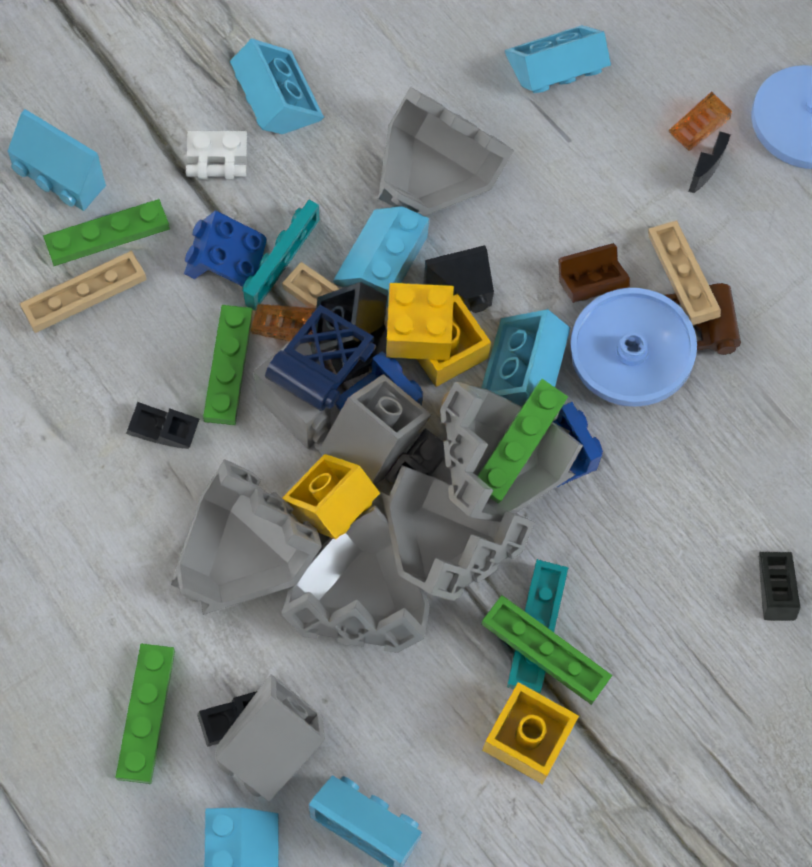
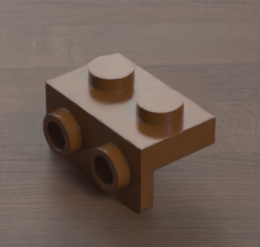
M614 243L564 256L558 260L559 283L573 303L617 289L630 287V277L618 262L617 246Z

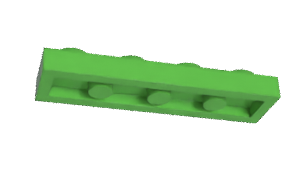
M160 199L49 233L43 235L53 266H57L170 230Z
M230 305L221 306L203 414L204 422L236 425L253 317L252 308Z
M544 379L538 381L477 475L493 489L489 498L497 503L502 501L568 398L567 395Z
M503 595L500 596L481 622V625L590 705L593 704L613 676Z
M140 644L115 776L117 780L152 784L175 655L174 647Z

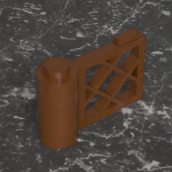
M724 283L709 285L721 309L720 317L695 324L693 327L701 332L702 337L701 341H697V351L711 349L720 355H727L736 351V348L741 344L731 286ZM676 294L664 295L680 305Z

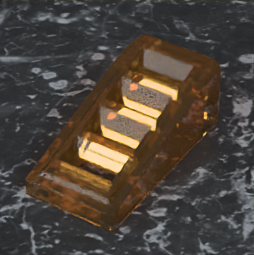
M711 91L671 127L669 133L690 151L724 125L731 118L732 110ZM710 109L717 117H711L706 110ZM701 115L709 124L706 126L697 117ZM693 121L701 131L698 133L689 123ZM685 128L693 138L689 141L680 130Z
M258 304L251 333L291 341L316 308ZM267 315H272L269 326H265ZM282 317V325L278 327L279 319ZM292 320H296L294 328H291Z

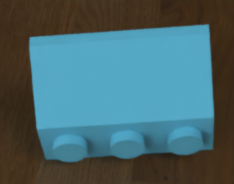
M583 25L505 50L506 57L521 86L533 91V93L547 91L550 89L549 85L558 82L561 85L576 81L575 77L583 74L585 76L597 75L602 72L601 68L611 66L605 32Z
M251 38L230 60L235 71V77L240 82L246 94V100L251 105L257 118L256 121L262 130L285 134L317 123L324 118L291 50Z
M24 109L21 112L8 148L12 169L22 177L28 176L33 179L42 190L54 192L68 206L73 207L75 205L85 211L106 186L98 153L28 110Z
M403 206L374 210L336 274L333 283L344 288L362 282L386 295V307L388 308L389 284L402 283L428 237L429 218Z
M548 309L501 318L481 388L487 389L522 407L541 379L555 387L570 327Z
M332 775L309 803L310 818L387 867H403L421 838L422 832L417 829L419 824L405 814H401L398 817L388 811L389 805L379 797L371 795L368 798L358 792L360 787L349 778L342 776L339 780Z
M206 808L204 867H279V814L247 808Z

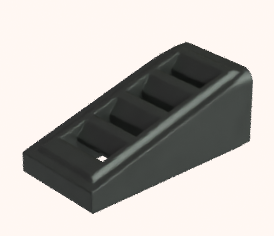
M759 552L764 620H796L801 607L792 552ZM768 566H785V569H769ZM770 578L786 579V581H770ZM772 591L787 592V594H772Z

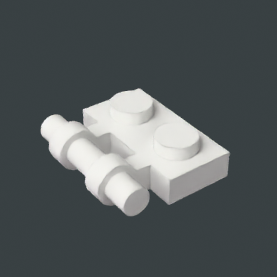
M188 131L187 161L188 163H198V165H186V176L198 177L199 180H208V177H225V180H234L235 177H246V165H235V163H247V131ZM208 163H225V165H208Z

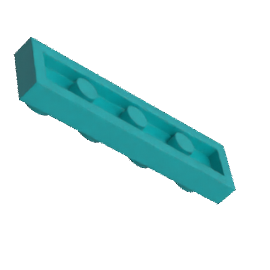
M308 200L303 208L299 207L295 211L291 225L286 231L282 230L272 252L266 253L263 256L257 273L254 277L249 276L245 281L242 289L245 306L252 308L254 311L257 310L319 222V204Z
M537 559L524 611L554 632L569 567ZM515 650L507 688L514 689L519 682L540 694L545 671Z

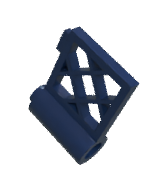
M319 305L286 348L280 350L273 357L267 367L265 378L319 411H323L326 407L331 409L340 395L337 388L359 360L365 362L375 350L376 345L373 344L374 336ZM322 317L333 324L334 331L317 333L315 325ZM354 336L362 341L358 348L344 350L341 338ZM337 340L338 351L321 353L319 341ZM314 342L316 354L304 356L297 352L296 349L300 344ZM341 358L343 367L336 375L324 367V360Z

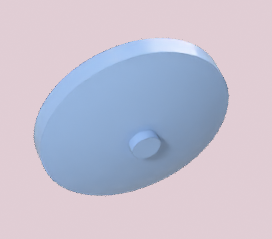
M801 65L782 69L764 81L754 99L751 120L759 141L772 155L785 163L805 169H812V66Z
M623 288L599 296L580 313L571 335V359L578 377L595 395L617 405L631 407L646 406L667 399L684 385L695 363L697 339L689 317L670 298L648 289Z

